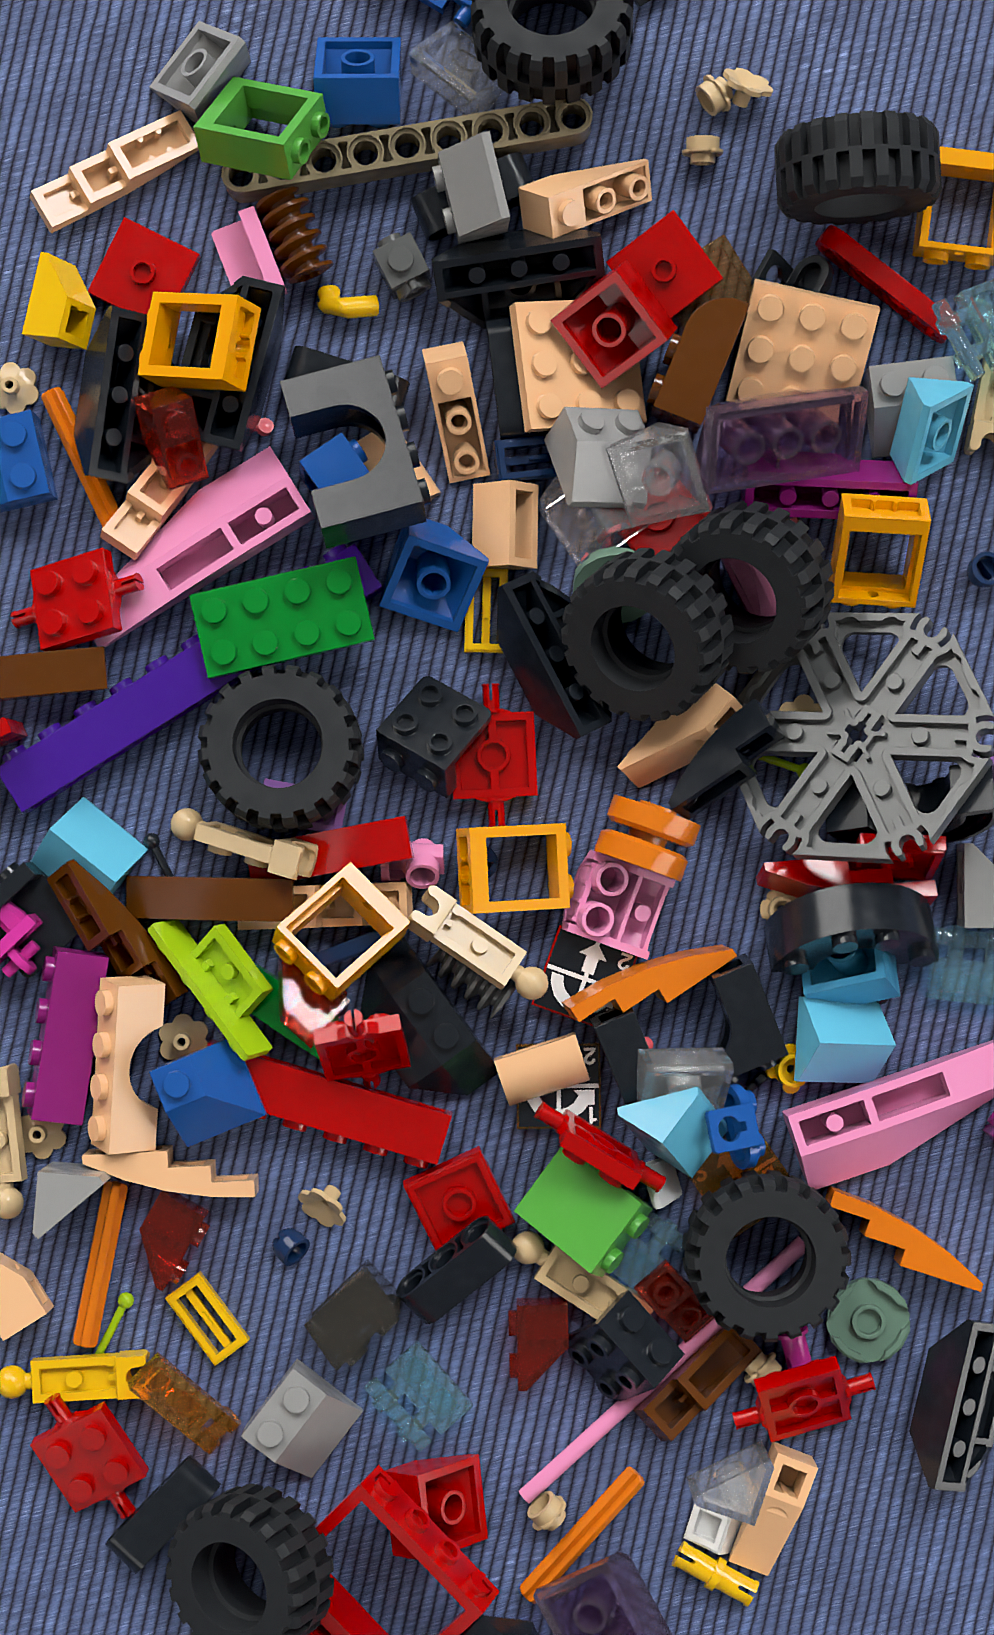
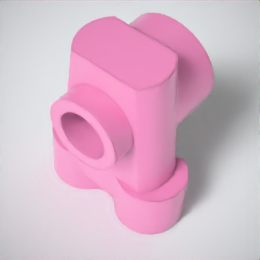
M417 839L411 843L414 858L381 864L382 882H401V878H406V881L411 886L427 889L430 885H436L439 881V875L445 872L443 844H434L429 839Z

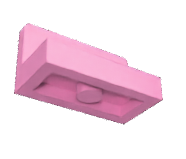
M254 206L238 211L241 221L212 232L213 241L231 286L242 276L284 285Z

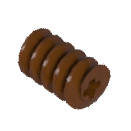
M296 186L275 191L259 200L256 204L257 214L264 216L262 220L263 229L271 232L268 236V243L270 246L277 248L274 252V259L278 263H283L280 267V274L283 278L289 279L288 283L290 284L313 279L334 265L332 260L320 261L318 258L328 248L326 244L313 245L312 241L319 237L322 232L319 228L307 229L306 225L315 219V214H301L300 210L308 205L310 201L308 197L295 198L294 194L299 190V187Z

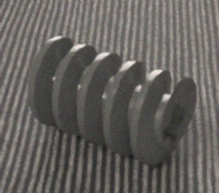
M441 948L437 950L425 965L429 968L440 962L441 966L437 975L439 978L453 973L454 977L450 986L453 989L458 988L464 983L467 984L463 998L468 1000L479 994L480 999L477 1005L479 1011L490 1005L493 1006L490 1019L493 1018L516 990L515 982L511 979L500 990Z

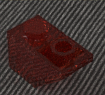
M174 386L134 397L142 437L166 487L172 490L209 478L192 397Z
M279 957L280 1021L309 1048H312L315 1045L313 1029L322 1028L330 1022L339 1021L349 1006L348 994L344 990L332 1002L324 994H316L305 982L304 973L294 963L289 965Z
M164 1190L158 1195L139 1229L155 1288L162 1292L170 1281L176 1285L178 1284L190 1263L183 1259L191 1244L197 1248L199 1247L210 1228V1225L204 1222L210 1211L176 1192Z
M563 1297L516 1298L517 1310H508L509 1336H517V1352L509 1353L510 1379L518 1378V1391H527L569 1348L568 1302Z

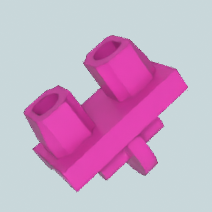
M12 902L6 903L0 909V927L7 933L0 940V964L8 956L11 958L1 969L9 978L19 969H22L28 975L33 974L37 970L31 958L41 949L40 946L33 940L23 949L19 948V946L44 923L36 914L27 915Z

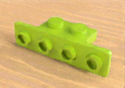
M169 919L153 923L148 928V932L156 942L158 949L168 958L179 973L182 982L190 988L201 1003L206 1015L220 1029L228 1040L231 1049L243 1061L267 1054L272 1049V1045L250 1017V1014L273 988L226 924L215 925L197 945L180 920Z

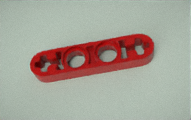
M829 225L816 240V247L825 257L930 339L941 344L945 343L956 329L957 323L950 314L841 229Z

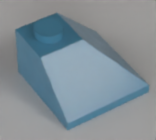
M861 948L850 953H837L820 961L813 970H808L802 974L803 993L806 998L862 1005L900 997L895 956L888 951Z

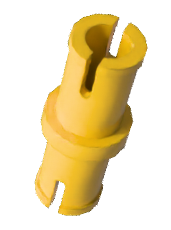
M686 1541L681 1543L678 1551L692 1558L693 1561L689 1562L675 1554L672 1561L673 1567H677L703 1581L704 1588L710 1591L717 1589L743 1603L746 1607L750 1605L754 1597L738 1587L741 1585L756 1593L759 1581L753 1580L727 1566V1560L720 1556L715 1559L689 1545Z

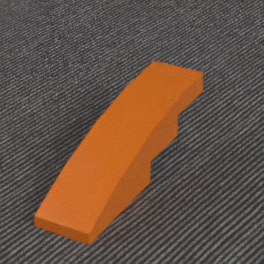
M722 944L678 951L635 964L605 977L561 1003L570 1017L578 1022L609 1002L612 1003L613 1007L624 1013L652 993L657 998L669 1003L737 957L732 948Z
M829 1185L825 1200L835 1209L863 1217L859 1231L864 1236L896 1246L897 1249L893 1259L900 1266L979 1292L982 1291L984 1284L943 1246L908 1221L869 1200Z

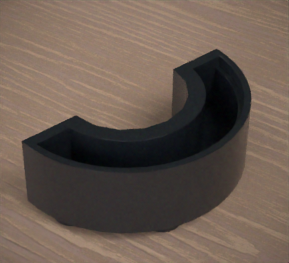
M994 762L941 834V836H946V844L974 837L994 825ZM958 764L950 765L949 773L946 777L936 778L932 783L918 786L912 783H905L916 808L922 813L935 811L959 779L961 768ZM855 781L826 819L827 834L840 841L856 844L860 833L877 834V829ZM926 830L921 833L922 835L929 836Z
M866 882L844 884L817 890L783 905L769 917L764 925L771 973L803 974L808 970H813L820 961L831 955L850 953L861 948L888 951L895 956L896 965L910 964L913 967H925L939 960V948L928 900L916 890L901 885Z

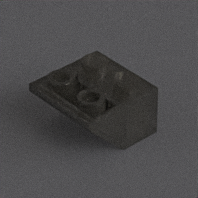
M367 1259L307 1317L304 1326L329 1363L336 1370L345 1362L351 1367L368 1351L367 1345L371 1341L370 1338L376 1332L382 1337L399 1321L398 1315L401 1312L399 1309L401 1300L396 1295V1288Z

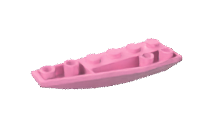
M270 446L198 490L156 533L136 560L131 559L116 574L118 579L139 573L144 582L141 583L144 585V589L122 596L120 607L122 631L95 639L94 642L98 647L104 646L106 648L189 595L315 519Z
M994 1040L783 1110L782 1114L806 1184L817 1190L888 1166L993 1099Z

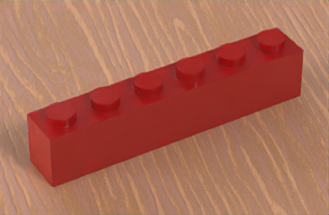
M212 1039L207 1043V1046H210L219 1041ZM266 1055L246 1060L266 1113L283 1118V1126L306 1132L308 1126L323 1130V1138L341 1144H346L348 1138L364 1143L363 1150L381 1156H387L388 1150L405 1155L403 1162L420 1168H427L429 1163L438 1164L452 1118V1111L376 1088L369 1089L363 1084L346 1079L327 1081L323 1072ZM267 1115L262 1116L258 1119L265 1120Z

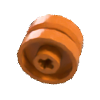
M614 794L607 816L612 822L629 828L628 834L612 829L601 830L594 851L681 882L688 861L683 855L666 849V844L669 842L684 848L694 846L701 825L677 816L675 811L644 800L638 802Z

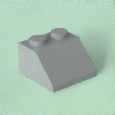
M490 131L479 133L438 152L439 165L433 166L432 172L437 192L445 191L449 205L448 208L442 209L447 233H456L457 242L461 244L508 232L510 213Z
M953 356L869 366L863 373L862 384L872 458L890 456L908 378L956 381Z
M564 407L544 441L568 507L642 509L646 503L651 442L639 411Z
M297 1358L248 1421L241 1437L274 1463L312 1478L361 1415L363 1409Z

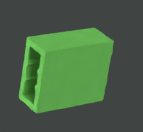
M561 1147L515 1208L514 1212L589 1273L603 1277L605 1273L610 1274L619 1266L624 1257L622 1250L630 1239H637L645 1231L650 1222L647 1216L653 1209L625 1186L621 1185L620 1188H617L607 1183L599 1176L600 1170L585 1162L582 1166L571 1161L562 1153L563 1147Z

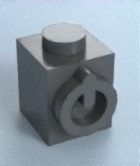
M411 232L403 236L400 233H393L377 243L379 248L372 251L374 261L393 300L398 298L399 302H406L420 296L431 288L430 269Z

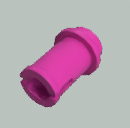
M807 1325L800 1328L802 1336L790 1339L787 1334L778 1335V1340H781L787 1369L805 1365L812 1361L805 1336L808 1333Z

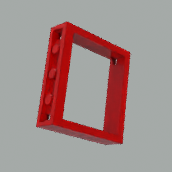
M378 1465L315 1529L319 1534L324 1533L326 1537L358 1504L363 1502L464 1608L458 1616L437 1634L460 1635L485 1612L500 1591L489 1581L486 1574L480 1571L468 1559L456 1542L448 1538L430 1519L427 1512L404 1492L398 1482L393 1480ZM330 1573V1578L334 1579L333 1596L328 1598L331 1600L330 1608L326 1616L320 1620V1623L331 1635H389Z

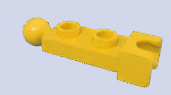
M146 1349L125 1350L119 1353L33 1358L30 1361L31 1372L26 1373L21 1367L15 1365L6 1366L0 1370V1394L5 1398L14 1399L22 1396L26 1390L32 1389L33 1404L44 1403L51 1395L54 1396L55 1393H60L64 1402L115 1398L118 1400L146 1398L151 1394L152 1383L147 1380H136L131 1374V1369L144 1366L150 1357V1352Z

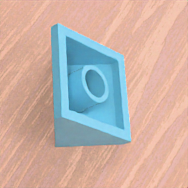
M908 378L890 450V456L903 482L912 485L954 461L974 387L973 384L963 381Z
M82 797L48 830L31 862L49 877L66 862L74 859L114 894L149 849L87 798Z
M799 996L794 1081L867 1083L875 1080L896 1046L880 1004L871 1002L860 1005Z
M699 1087L617 1107L618 1116L648 1151L691 1178L694 1177L712 1152L705 1113L716 1109ZM724 1119L719 1123L721 1137L727 1132V1123Z

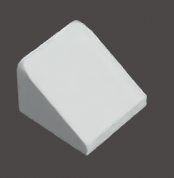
M661 1158L645 1162L646 1166L667 1178L658 1193L647 1186L653 1208H656V1210L661 1209L682 1195L676 1169Z
M696 1498L683 1538L718 1555L728 1554L732 1550L744 1518V1513L702 1498Z

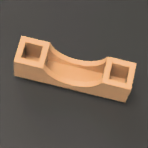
M147 975L100 978V990L95 996L98 1026L97 1033H95L92 1042L96 1061L95 1075L92 1076L90 1081V1091L93 1097V1114L88 1121V1134L91 1144L109 1155L156 1150L158 1109L138 1098L131 1086L129 1076L130 1062L138 1044L149 1033L163 1026L165 984Z

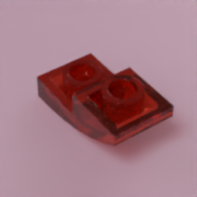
M666 1259L634 1286L637 1293L661 1319H664L685 1343L714 1319L700 1305L689 1282Z

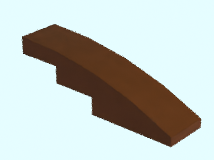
M104 646L0 656V701L109 690Z
M74 859L66 862L47 878L49 885L88 952L101 946L118 977L147 975L164 983V1008L188 992V989L168 958L158 949L156 942L140 922L101 882Z
M127 875L126 908L135 918L282 922L293 913L294 880Z

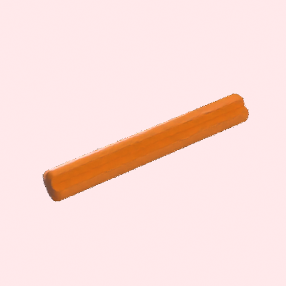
M60 387L52 388L41 395V399L103 528L119 507L106 480L84 474L73 436L76 416L64 391Z
M107 1181L103 1184L72 1339L75 1345L84 1348H92L98 1344L128 1186L117 1181Z
M630 1466L626 1467L522 1582L520 1592L529 1602L536 1604L543 1598L644 1486V1478L640 1473Z

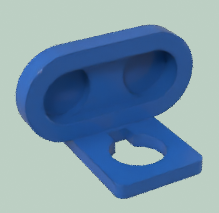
M726 1085L720 1092V1109L705 1113L711 1149L714 1154L729 1151L733 1163L739 1169L753 1168L766 1151L765 1141L759 1133L755 1114L757 1111V1101L753 1092L745 1090L741 1085ZM722 1119L727 1123V1132L725 1133L727 1141L719 1133V1123Z

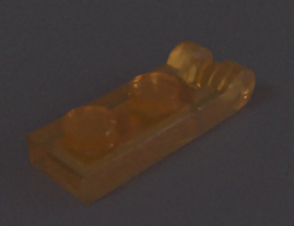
M159 1352L128 1381L131 1392L208 1454H212L220 1446L219 1440L227 1432L233 1433L241 1425L240 1419L230 1408L221 1405ZM210 1418L214 1420L208 1428L203 1426Z

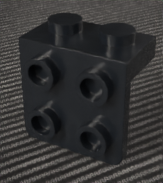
M425 676L420 679L376 729L379 760L389 770L393 772L400 771L414 779L422 789L428 792L435 791L448 798L457 787L455 763L491 722V711L435 678Z
M14 862L0 874V909L6 903L12 902L27 915L36 914L44 922L19 946V948L23 949L33 940L41 948L31 958L37 967L33 974L28 975L22 969L18 970L24 977L29 978L35 976L43 968L45 956L52 957L53 946H67L78 933L49 885L48 877L33 862H23L20 866ZM0 927L1 940L7 933Z
M629 1290L621 1293L595 1322L568 1333L563 1339L571 1359L588 1371L595 1379L597 1388L604 1396L616 1402L655 1389L685 1355Z

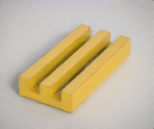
M486 568L482 576L481 644L473 643V597L465 615L464 653L504 654L499 644H490L491 578H500V587L508 582V569Z
M201 1271L165 1297L166 1301L214 1366L250 1340L248 1334ZM196 1285L203 1293V1295L206 1297V1299L209 1301V1303L212 1305V1307L215 1309V1311L223 1320V1322L226 1324V1326L229 1328V1330L232 1332L236 1340H234L233 1342L230 1340V1338L224 1332L222 1327L219 1325V1323L207 1309L205 1304L193 1290V1288ZM184 1294L224 1347L220 1352H218L179 1299Z

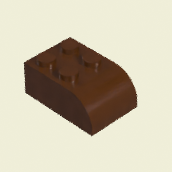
M726 297L713 299L694 311L684 328L682 336L673 333L662 362L669 366L666 376L657 373L648 396L647 403L654 405L651 412L652 417L692 433H698L750 303Z

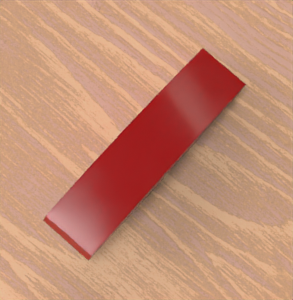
M406 816L294 837L318 845L317 860L311 877L339 872L350 862L356 868L414 858ZM248 864L250 878L288 879L267 872L268 868ZM298 875L297 880H299V879H304V878H308V877H303V876Z
M800 859L765 862L756 876L758 886L796 898L828 887L866 882L890 883L911 888L921 893L928 900L930 906L938 896L935 880L894 883L891 868L850 871L848 862Z

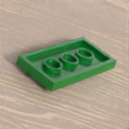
M356 556L189 595L209 679L375 641Z

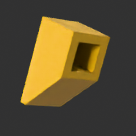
M41 252L22 334L52 347L87 350L96 312L95 305L75 265L47 252Z

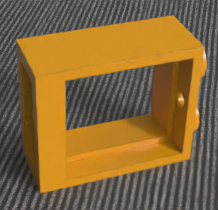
M940 146L941 176L994 182V153ZM994 190L987 248L928 241L932 206H927L925 210L917 212L912 256L923 257V262L931 265H946L949 260L965 262L964 266L972 270H988L990 266H994Z
M153 292L150 309L147 313V327L143 348L139 356L138 375L161 387L246 392L261 308L239 295ZM181 311L220 313L210 368L171 366Z
M841 494L831 558L833 574L828 578V581L834 584L832 603H841L846 606H857L859 604L879 605L890 609L916 607L931 525L927 498ZM850 531L910 535L903 575L844 571Z
M566 823L456 829L460 906L471 914L570 908V899L574 894V882L572 876L568 874V857L571 854L572 841L570 834L566 832ZM546 835L549 898L489 901L486 838Z
M350 862L276 927L272 942L275 944L274 949L285 963L289 965L294 963L304 973V980L310 989L318 995L324 994L332 1002L405 936L411 922ZM341 895L380 934L381 938L335 978L294 935Z

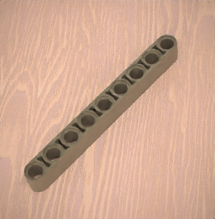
M580 98V101L568 104L566 99L555 100V105H543L542 101L321 140L310 154L308 161L300 167L291 180H279L272 176L249 172L253 175L252 181L247 186L237 187L232 184V179L243 170L224 166L222 167L221 177L229 196L239 203L257 202L275 191L292 186L299 187V190L294 194L297 195L432 171L433 166L439 165L438 152L443 149L438 146V142L442 137L454 136L462 142L488 128L496 129L502 135L500 140L493 143L496 159L515 152H521L522 155L582 144L588 139L591 132L593 112L590 105L582 98ZM569 114H576L584 120V124L580 128L570 129L563 124L562 119ZM535 121L542 126L543 131L539 135L528 136L521 131V126L526 122ZM404 143H413L419 148L418 153L411 158H403L396 151ZM363 150H371L378 155L377 159L370 165H361L355 160L356 156ZM330 157L336 161V165L331 171L324 173L314 168L315 163L320 158Z

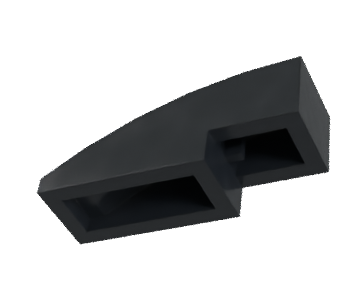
M752 699L739 709L711 735L681 776L668 804L673 811L683 818L690 820L757 775L750 760L785 737L771 712L757 699Z

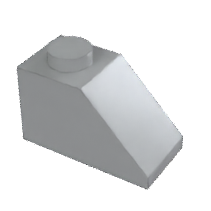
M956 843L957 927L994 928V864L973 843Z

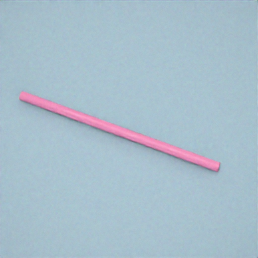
M799 1236L749 1280L743 1288L749 1291L763 1292L805 1254L804 1241ZM712 1315L678 1345L685 1355L657 1387L723 1328L717 1324ZM655 1389L623 1401L615 1402L519 1490L523 1499L530 1504Z

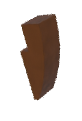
M722 1328L633 1411L661 1441L672 1442L700 1411H706L762 1350L753 1340L740 1337L737 1331L733 1329L727 1331Z

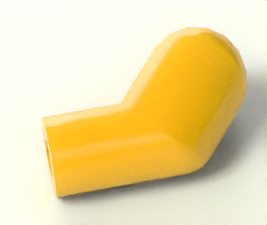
M336 285L322 286L317 292L319 298L317 305L324 314L348 319L374 317L379 314V301L376 295L340 298V289Z

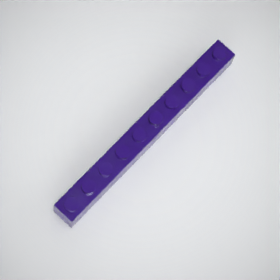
M355 543L348 548L345 544L338 545L324 554L323 558L326 561L324 563L356 556L366 602L382 592L381 584ZM196 634L180 645L183 650L181 653L171 659L164 655L145 667L147 674L133 682L129 677L109 689L111 697L99 704L92 700L82 705L73 712L76 718L63 727L57 722L41 731L37 735L40 741L28 749L24 745H20L2 756L4 764L0 766V778L21 812L30 813L214 698L227 683L230 687L241 681L238 676L247 671L209 679L199 637ZM260 668L250 670L251 674Z

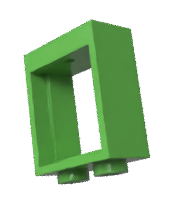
M233 76L193 128L202 162L291 180L300 167L308 161L310 154L321 139L326 137L330 127V118L328 113H326L322 93ZM252 118L287 125L280 136L244 130Z

